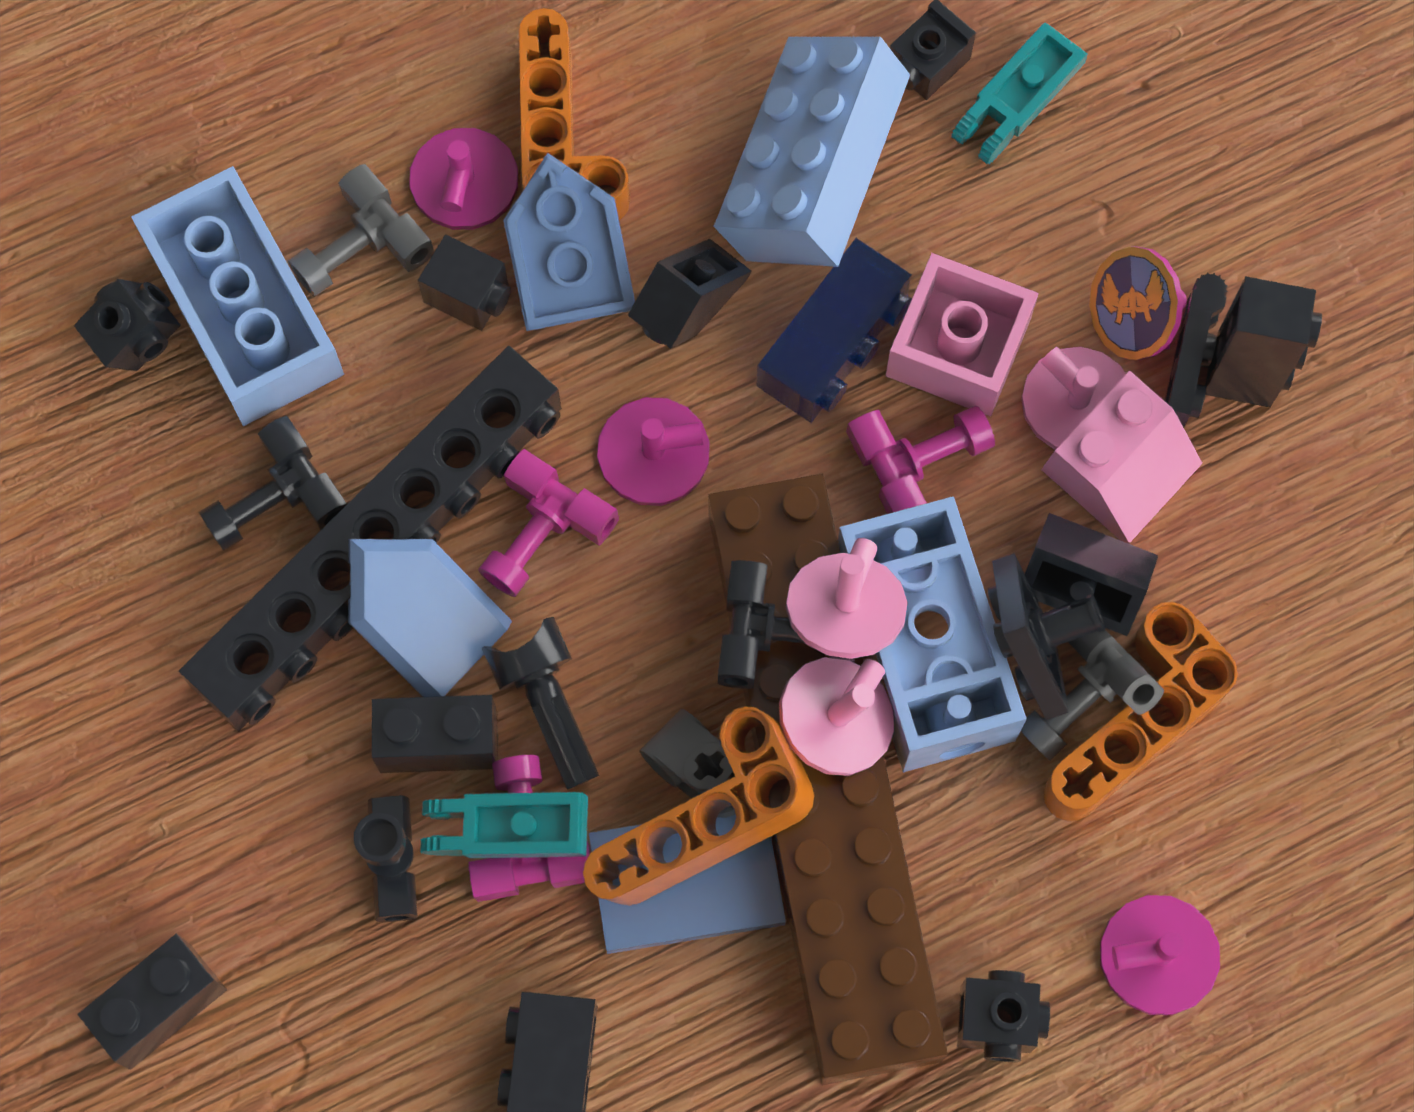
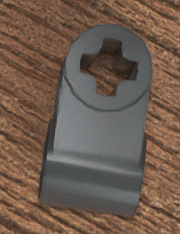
M682 708L639 750L644 760L660 777L671 786L678 787L691 799L735 777L722 748L721 741L713 736L692 714ZM733 806L726 807L719 813L718 817L727 818L736 815Z

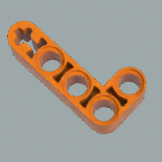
M541 8L533 10L523 18L519 28L523 190L546 154L549 153L596 186L609 185L616 188L617 190L610 195L615 198L620 220L628 212L630 205L629 178L625 166L621 161L610 156H574L572 68L567 22L560 13L553 9ZM549 42L550 58L540 57L541 43ZM545 88L558 91L548 97L536 95V92ZM547 137L559 140L557 144L550 147H541L536 144L542 138Z
M1164 602L1154 606L1140 625L1135 638L1136 651L1141 659L1159 678L1157 683L1164 689V693L1157 704L1164 705L1173 712L1176 724L1171 727H1163L1151 719L1149 711L1138 715L1129 705L1063 759L1053 770L1046 782L1043 794L1047 808L1058 819L1078 821L1088 816L1213 711L1236 684L1238 672L1232 656L1196 616L1182 604ZM1155 625L1169 626L1178 635L1179 644L1168 646L1160 643L1153 635L1152 627ZM1196 668L1210 670L1218 679L1219 688L1216 690L1203 689L1195 682L1192 670ZM1113 740L1123 742L1131 751L1132 762L1128 764L1113 762L1105 753L1104 743ZM1090 768L1095 777L1089 782L1082 795L1077 793L1070 798L1066 796L1062 791L1066 783L1069 785L1075 784Z
M745 706L738 708L727 715L721 725L720 740L735 777L596 848L588 856L583 870L584 881L590 892L601 899L621 905L631 906L641 903L805 818L813 807L814 792L812 784L799 756L790 748L781 729L780 722L754 707ZM763 725L766 732L765 741L759 749L747 753L744 744L748 732L756 726ZM788 779L791 789L787 801L779 807L772 808L769 802V792L772 786L779 780ZM733 806L736 813L735 824L728 833L719 836L715 826L716 818L723 809ZM678 833L682 841L681 852L672 862L666 863L663 856L664 844L669 837ZM622 864L630 868L620 873L618 865ZM645 865L649 870L640 868V866ZM619 877L621 885H613V880Z

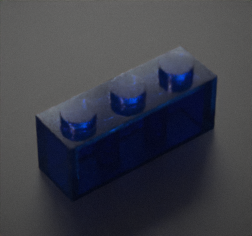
M855 238L842 255L839 266L831 269L757 365L756 386L810 423L814 421L822 409L831 412L839 403L848 387V384L844 382L848 374L855 366L860 369L865 368L875 355L880 345V341L876 338L888 323L895 327L906 314L912 300L908 296L912 274Z

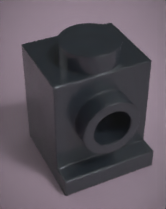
M933 0L928 5V10L890 45L891 51L910 74L905 89H914L925 100H928L971 59L976 35L972 28L939 0Z

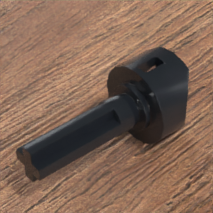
M555 618L543 619L542 625L534 637L518 649L503 652L494 647L484 646L482 651L499 690H506L514 686L517 689L525 687L526 697L567 790L598 777L599 773L560 684L553 676V674L560 671L558 667L572 660Z

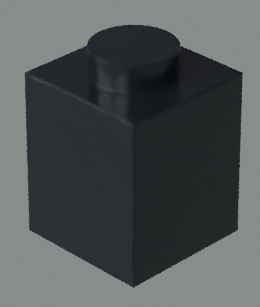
M446 234L418 279L423 303L481 331L491 315L498 317L502 313L511 294L504 262Z

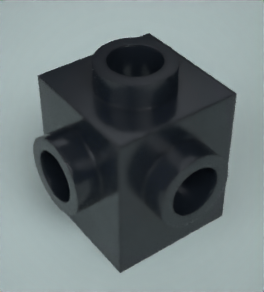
M116 279L114 282L104 286L94 298L95 303L74 325L105 367L138 371L146 362L158 357L167 348L170 336L181 326L168 309L170 306L169 299L158 287L149 282L140 283L123 279Z
M1007 970L989 971L988 979L966 978L960 986L957 1047L984 1049V1059L990 1061L1021 1062V1053H1031L1038 1047V1038L1047 1039L1050 1002L1040 1001L1041 984L1025 983L1024 973ZM1001 1009L1008 1012L1012 1018V1023L1003 1022L998 1017L997 1010Z

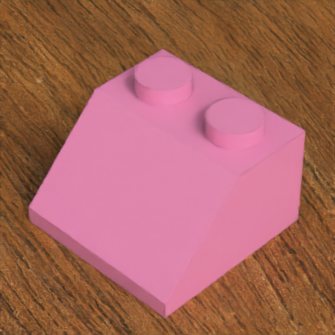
M1129 371L1054 451L1041 470L1119 540L1129 544L1199 468L1202 462L1174 409Z

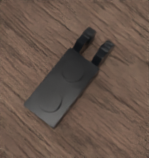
M1207 272L1206 275L1201 274L1200 278L1196 279L1192 288L1193 291L1186 302L1165 396V402L1174 409L1183 428L1189 417L1198 419L1200 416L1207 388L1205 385L1197 384L1200 368L1210 367L1217 342V335L1208 333V330L1216 326L1219 313L1223 311L1228 292L1226 289L1228 285L1224 283L1225 279H1221V275L1217 276L1215 273L1209 274Z

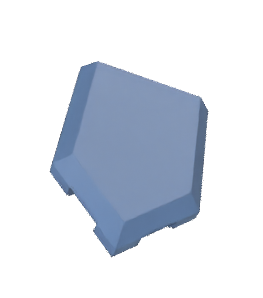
M547 153L503 220L526 331L627 312L631 310L635 303L615 198Z
M348 539V563H350L348 623L422 697L445 696L484 655L482 648L484 646L492 647L508 630L512 620L433 539Z

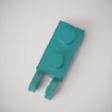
M1043 23L979 92L976 103L967 111L966 115L962 117L952 131V138L963 144L976 133L987 115H989L1001 125L992 136L985 140L979 151L978 158L987 165L990 164L1004 151L1013 136L1018 137L1086 63L1088 53L1049 24Z
M583 792L464 794V799L424 800L422 804V815L431 819L448 820L450 818H463V836L432 835L423 838L420 845V852L423 854L436 856L464 855L468 858L586 857L588 796Z

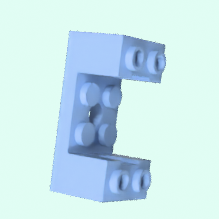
M954 496L841 526L838 535L840 553L850 554L854 542L858 538H865L874 542L878 550L873 560L886 566L901 582L908 602L903 629L892 644L876 653L879 664L885 669L883 678L893 707L894 732L892 739L902 772L1015 742L1026 721V716L1007 658H1004L996 641L993 630L995 621ZM926 611L937 612L945 618L948 631L941 638L927 639L917 632L914 625L915 618Z

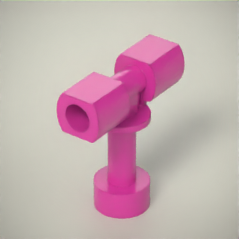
M973 406L955 414L954 428L915 446H912L906 438L895 442L879 410L866 413L848 423L846 433L863 466L872 464L883 485L879 498L887 514L927 504L916 483L924 478L922 467L963 448L971 456H975L995 447V438L985 414L978 406Z
M523 449L507 468L504 478L507 486L530 500L526 508L533 517L504 555L493 550L479 567L478 571L494 587L511 597H516L529 580L528 574L522 568L551 530L563 534L568 526L600 546L619 521L618 511L585 488L577 494L558 482L559 477L556 469Z
M536 755L507 757L497 760L492 764L495 788L497 790L508 791V793H532V787L543 781L539 757ZM587 841L586 857L487 858L470 861L469 873L473 896L477 902L519 895L518 886L550 880L554 888L585 883L583 870L585 862L591 853L590 845Z

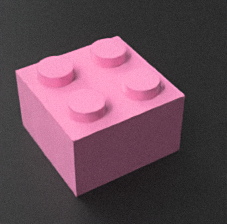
M931 253L891 347L886 377L967 408L978 406L985 415L991 417L1030 323L1039 293Z

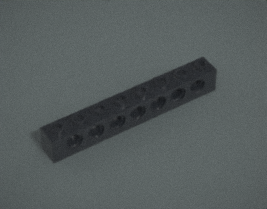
M508 345L178 672L189 686L238 732L247 723L254 725L261 721L273 708L276 702L274 696L289 681L296 683L303 679L315 666L318 659L316 654L331 639L339 641L353 629L348 623L350 583L338 591H330L324 588L325 582L331 574L338 571L350 573L348 539H368L371 534L377 531H388L394 534L393 539H433L437 544L441 536L439 531L454 516L460 519L468 514L481 497L479 491L494 476L498 479L504 477L507 468L520 453L519 451L534 436L540 439L548 434L560 418L559 411L562 409L559 389ZM498 412H507L514 416L513 421L503 428H493L486 424L488 418ZM459 451L470 452L474 455L472 462L463 468H452L446 464L448 458ZM428 491L434 494L432 502L424 508L414 509L406 505L407 499L415 492ZM296 612L311 614L310 621L303 630L295 633L283 630L284 622L291 614ZM255 653L269 655L268 663L261 672L253 675L241 673L243 662L250 655Z

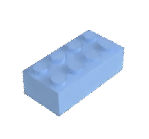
M788 37L714 224V228L746 261L839 266L910 77L908 71L881 37Z
M233 166L131 216L243 427L344 375L334 346Z

